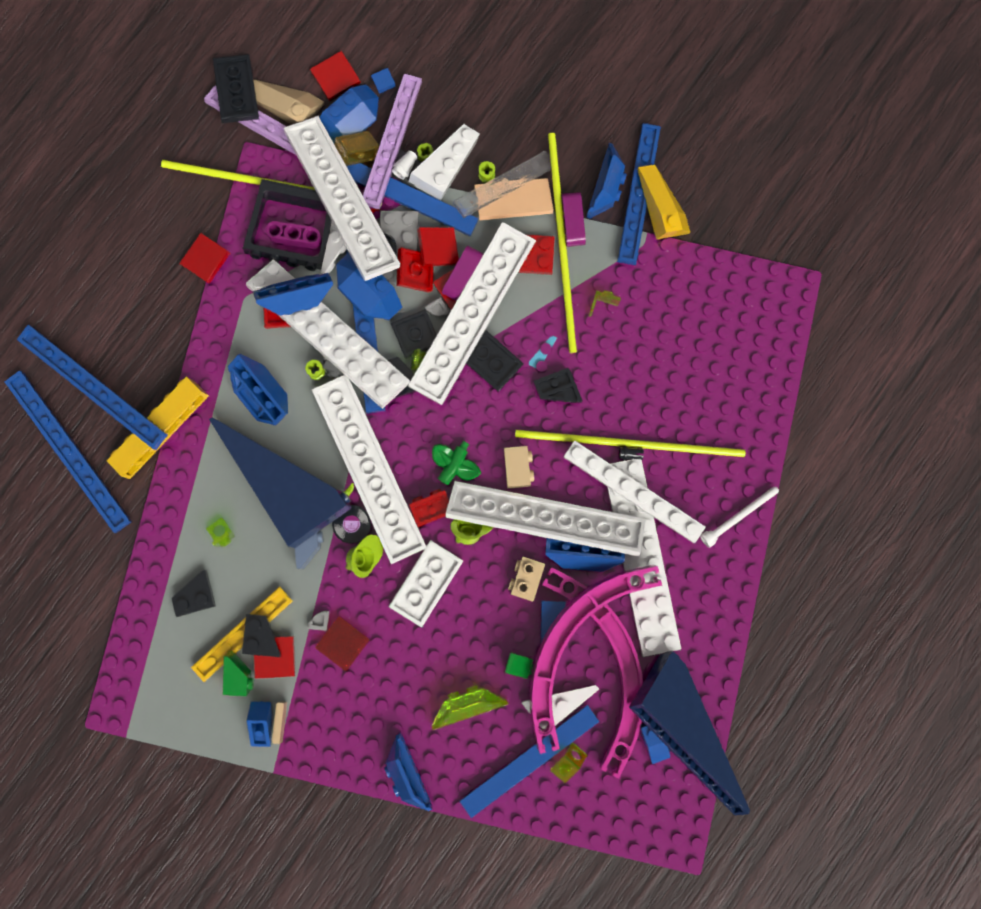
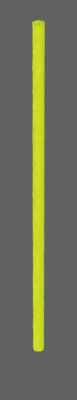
M549 133L548 142L569 353H576L555 133Z
M162 160L161 163L163 168L260 185L261 179L315 190L314 187L172 161Z
M516 430L515 437L564 442L576 441L578 443L621 447L625 445L626 447L736 457H745L746 453L744 449Z

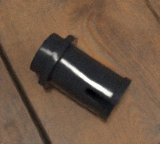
M624 445L619 448V459L623 461L626 459L643 460L644 456L636 455V453L644 454V449L627 448Z

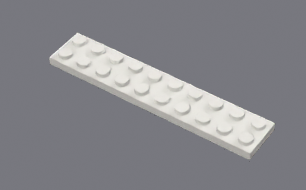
M319 116L284 127L287 139L364 281L400 268V262Z
M502 222L408 387L443 405L536 240Z
M273 259L247 281L246 286L253 292L268 285L295 278ZM322 302L310 310H301L291 315L280 316L382 409L410 383L408 378Z
M343 375L312 389L390 563L394 564L427 548L349 378Z
M641 459L611 463V465L647 488ZM607 487L612 512L646 519L640 556L625 554L624 571L657 565L659 568L658 574L651 571L643 576L645 582L653 581V577H657L662 582V586L629 594L641 655L645 657L681 650L654 517ZM634 575L630 578V584L632 586L636 585L638 577Z
M457 481L454 482L446 511V518L640 556L646 522L644 518Z

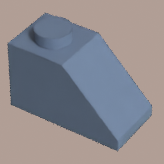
M322 531L317 532L295 548L296 569H304L320 550L321 543L324 542Z

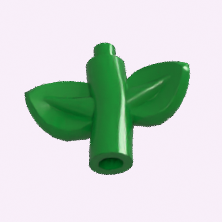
M462 441L460 446L455 447L454 451L449 446L443 444H435L433 446L432 458L435 464L445 467L437 477V480L449 485L456 475L462 480H472L481 474L480 468L474 461L465 459L468 453L466 449L469 446L467 442Z

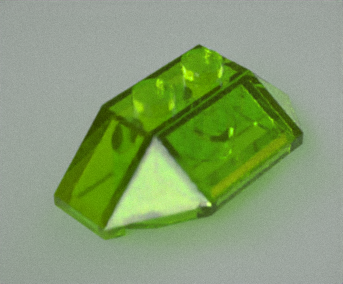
M477 685L466 688L467 692L459 694V691L447 695L448 698L444 700L431 726L432 730L509 705L508 700L484 687L478 688Z

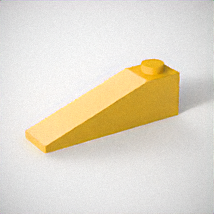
M656 165L638 167L637 170L656 240L689 234L690 229L686 215Z

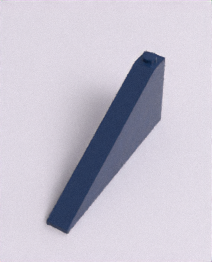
M213 417L209 419L288 547L296 548L352 508L349 504L351 499L346 492H341Z
M674 651L660 654L629 708L735 816L749 814L748 804L686 664Z

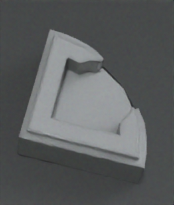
M441 297L424 306L428 313L436 317H445L450 314Z
M322 611L316 614L309 621L307 629L328 631L330 611Z

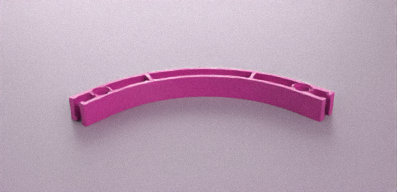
M657 565L624 571L595 583L575 597L559 613L549 627L535 658L529 691L532 726L537 749L540 754L546 753L541 737L549 734L552 739V751L560 749L552 711V692L557 666L569 640L589 616L612 600L636 591L662 586L661 580L657 579V577H653V581L645 582L643 576L651 571L658 574L659 568ZM636 575L638 577V582L636 585L632 586L630 584V578ZM541 721H548L546 728H538Z
M552 567L547 575L550 576L553 573L560 577L562 581L559 587L548 584L549 579L547 578L542 583V586L570 601L588 588ZM564 583H572L573 591L571 593H566L563 590ZM606 604L590 617L604 633L617 660L621 678L622 703L616 732L599 767L606 772L608 763L612 757H615L619 760L616 770H613L612 775L619 779L633 751L642 720L629 706L643 684V677L638 655L628 632L614 611ZM618 745H624L625 752L622 755L615 753Z

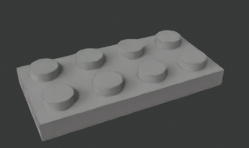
M381 211L380 228L383 233L391 235L395 239L397 259L398 249L401 247L418 251V211ZM397 269L382 274L392 286H396Z

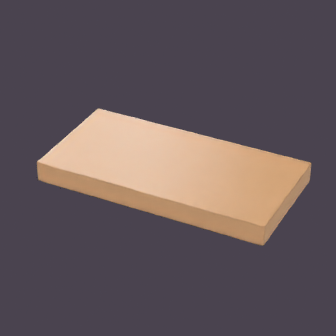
M548 178L474 185L479 220L553 214Z

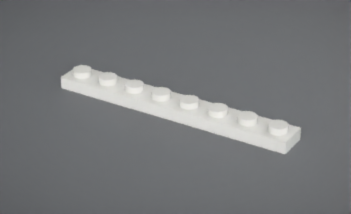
M574 441L563 457L692 543H696L705 529L704 525L578 442Z

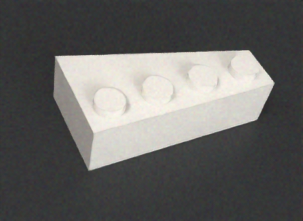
M463 124L411 172L408 182L441 201L476 145L480 134Z

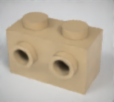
M528 446L504 448L507 489L530 487L531 482H534V472L529 468V463L532 462V451H528Z
M522 557V560H517L514 569L517 575L515 579H511L508 590H511L510 595L533 602L545 564L526 557Z

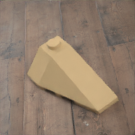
M253 79L257 104L291 125L315 117L324 105V101L309 92Z

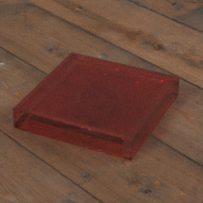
M338 616L315 648L347 672L371 639Z

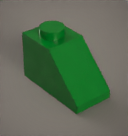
M228 651L224 655L223 695L247 697L254 688V678H251V670L233 651Z
M510 652L504 671L505 673L528 679V676L532 674L533 659Z

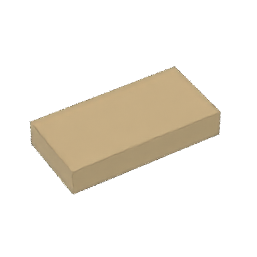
M284 701L276 703L272 735L273 744L283 742L287 702Z

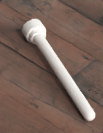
M772 487L715 530L702 533L700 538L708 548L713 546L716 540H718V536L776 495L779 489Z

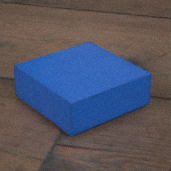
M388 68L371 75L379 94L396 87Z

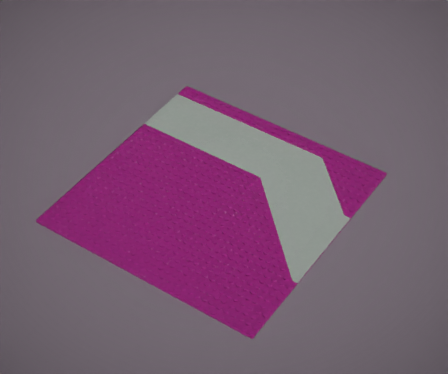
M248 142L244 143L236 173L313 187L297 155L271 147ZM233 181L217 244L231 254L211 283L206 282L179 379L180 381L187 376L194 380L209 397L160 448L85 727L95 731L416 807L403 802L400 796L396 797L392 788L395 785L392 777L388 778L384 769L387 766L386 760L394 739L401 732L433 805L432 810H430L432 812L700 875L716 796L670 749L671 758L651 764L640 731L633 751L619 779L612 775L613 770H616L619 760L615 757L611 758L606 772L599 767L616 732L622 703L620 672L613 650L604 633L590 616L573 634L561 655L554 678L552 695L594 685L599 690L555 725V728L586 705L589 706L600 722L471 818L459 802L536 744L531 714L521 703L524 700H530L531 675L526 679L505 673L504 670L510 652L532 658L534 664L540 647L541 601L566 602V606L571 602L558 593L542 586L545 578L549 579L548 584L559 587L562 581L560 577L553 573L550 576L547 575L550 568L552 567L589 588L607 577L624 572L623 563L603 572L562 568L545 555L546 537L493 527L490 532L481 536L474 544L457 543L456 537L451 531V523L454 519L444 517L419 527L420 534L426 546L431 540L463 560V563L423 627L418 626L390 608L389 605L424 550L391 564L383 547L382 557L367 577L360 578L354 572L345 568L348 551L359 543L349 544L338 539L333 532L331 522L320 530L323 532L324 538L320 550L304 569H296L295 548L287 546L209 419L213 417L341 492H344L354 482L312 392V389L330 382L334 378L327 376L325 372L323 378L313 380L305 370L306 364L311 360H318L324 366L323 355L292 327L265 329L264 307L256 303L253 292L246 286V282L270 263L268 258L263 257L260 260L253 259L249 254H244L243 250L260 185ZM356 183L363 196L365 187ZM452 188L447 190L441 200L442 202L478 218V223L471 236L454 229L459 259L467 246L484 254L503 222L525 235L555 236L552 275L518 273L486 328L494 338L524 363L499 393L465 364L443 405L418 392L392 399L385 406L386 411L367 414L364 392L350 380L411 514L412 511L409 507V504L412 503L411 500L420 496L423 499L429 497L430 492L434 490H445L450 500L455 481L612 512L607 486L563 458L573 442L515 437L516 430L744 449L746 451L745 457L644 449V454L636 453V455L644 456L642 464L647 488L704 525L705 529L702 533L715 530L772 487L779 489L822 276L821 272L673 238L656 240L655 234L642 232L636 266L620 263L617 260L623 227L584 218L586 245L567 247L577 348L576 353H569L556 213L553 211V214L479 220L474 193ZM384 197L380 207L381 210L372 214L380 226L381 211L414 210ZM268 200L265 204L253 244L318 257L321 246L317 249H309L274 243L266 233V226L269 222L278 221L315 227L323 238L327 212ZM419 213L418 228H451ZM274 230L272 232V235H277L280 232V230ZM292 233L290 238H296L299 233ZM312 235L309 237L308 240L314 241L316 240L317 236ZM418 239V251H420L419 239ZM346 251L343 255H338V257L334 261L335 264H337L345 255H347ZM279 261L278 263L295 279L308 275H322L321 269L310 271L302 265L291 267L287 265V262ZM335 265L329 273L333 286L321 302L356 332L353 304L337 288V269ZM434 266L433 282L454 269L455 266ZM434 285L433 291L430 293L393 286L403 308L390 320L374 318L378 353L386 360L398 357L414 374L428 350L405 359L391 323L425 310L424 306L441 297ZM428 313L436 335H438L448 316L436 317ZM555 336L557 339L552 347L549 343H545L550 337ZM540 349L541 353L547 355L544 361H539L536 364V368L529 365V361ZM238 354L263 364L287 393L288 414L278 425L257 421L234 393L228 365ZM316 367L314 370L312 369L311 371L315 374V372L319 371L318 367ZM569 367L583 402L569 403L540 400L533 381ZM462 441H465L469 444L466 449L468 453L465 459L474 461L480 468L481 474L472 480H462L456 475L449 485L437 480V477L445 467L435 464L432 458L433 446L435 444H443L449 446L454 451L456 446H460ZM579 443L609 464L623 461L619 459V448L621 446ZM528 446V451H532V462L529 463V468L534 472V482H531L530 487L507 489L504 448ZM354 484V489L349 496L351 499L349 504L360 506L367 512ZM777 494L718 536V540L710 548L703 543L700 536L696 543H692L654 518L681 650L674 652L686 664L724 752H726ZM371 521V529L368 535L378 536ZM522 557L545 564L533 602L510 595L511 590H508L511 579H515L517 572L514 571L517 560H522ZM207 570L216 607L176 617L171 598L201 571ZM566 582L563 585V590L566 593L573 591V585L570 582ZM280 586L293 602L270 622V627L275 637L294 636L295 676L255 679L254 655L242 654V649H240L236 655L251 670V678H254V688L247 697L223 695L224 665L206 682H203L191 667L246 617V614H250ZM626 594L612 600L607 605L623 623L633 642L644 682L660 654L642 657L630 596ZM322 611H330L328 631L307 629L309 621L316 614ZM280 701L287 702L282 743L273 744L271 740V747L251 746L247 726V716L251 702H271L273 714L272 735L276 703ZM618 745L615 749L617 755H622L625 752L624 745Z

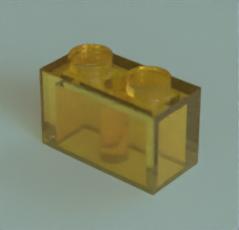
M369 131L336 137L334 144L346 166L375 160L379 149V144Z

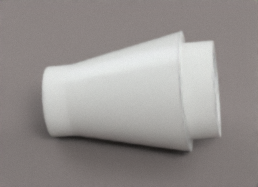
M408 150L393 165L392 172L394 175L403 180L405 177H408L417 159V155Z

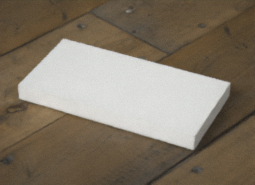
M431 540L389 605L390 608L420 627H423L463 563V560Z

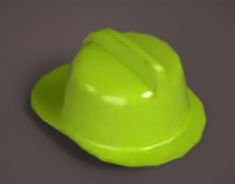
M456 519L451 523V531L456 537V542L466 545L476 543L481 536L493 529L491 526Z
M368 535L356 547L351 548L346 555L345 568L354 572L357 577H367L383 554V545L379 537Z

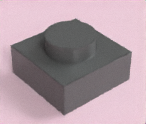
M325 361L323 369L327 376L336 379L344 375L331 362Z

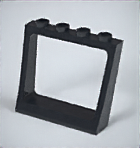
M261 179L255 207L243 245L244 254H249L250 257L256 260H260L263 257L268 258L270 262L273 259L277 263L279 261L287 262V265L291 267L302 265L310 271L322 269L332 223L328 213H326L321 250L318 257L253 244L265 204L268 200L327 212L316 190Z

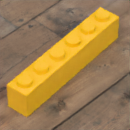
M187 376L178 382L177 387L167 394L163 402L158 407H155L147 417L168 434L157 450L209 397L194 380ZM132 433L124 439V443L118 449L111 453L107 462L120 476L131 479L157 450L152 449Z

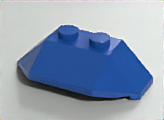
M367 84L350 88L322 112L320 120L334 145L350 144L377 120L379 97Z
M611 143L608 145L586 218L589 219L612 208L614 202L619 201L622 192L618 190L619 185H624L627 175L623 173L625 165Z
M350 253L345 255L336 264L337 288L365 317L390 320L403 308L395 288L383 275L364 281Z
M329 273L308 275L268 285L260 290L253 291L258 305L280 316L291 315L297 311L310 310L313 307H317L333 286V281Z
M238 354L228 365L234 393L257 421L278 425L288 414L287 393L263 364Z
M546 538L545 555L562 568L603 572L625 562V553Z
M400 732L396 735L386 760L387 766L384 767L388 778L392 777L395 785L392 788L396 797L400 796L403 802L430 811L433 805Z

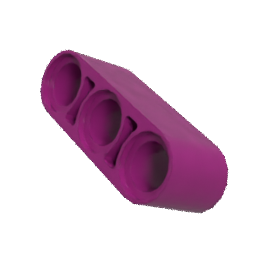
M581 192L561 194L566 247L586 245Z
M278 221L269 222L266 226L268 237L277 244L317 249L322 244V237L319 230L315 227ZM274 230H280V232L277 235H272V232ZM292 233H299L296 238H290ZM312 235L317 236L316 240L314 241L308 240L309 237Z
M467 246L446 282L442 294L457 301L484 254Z

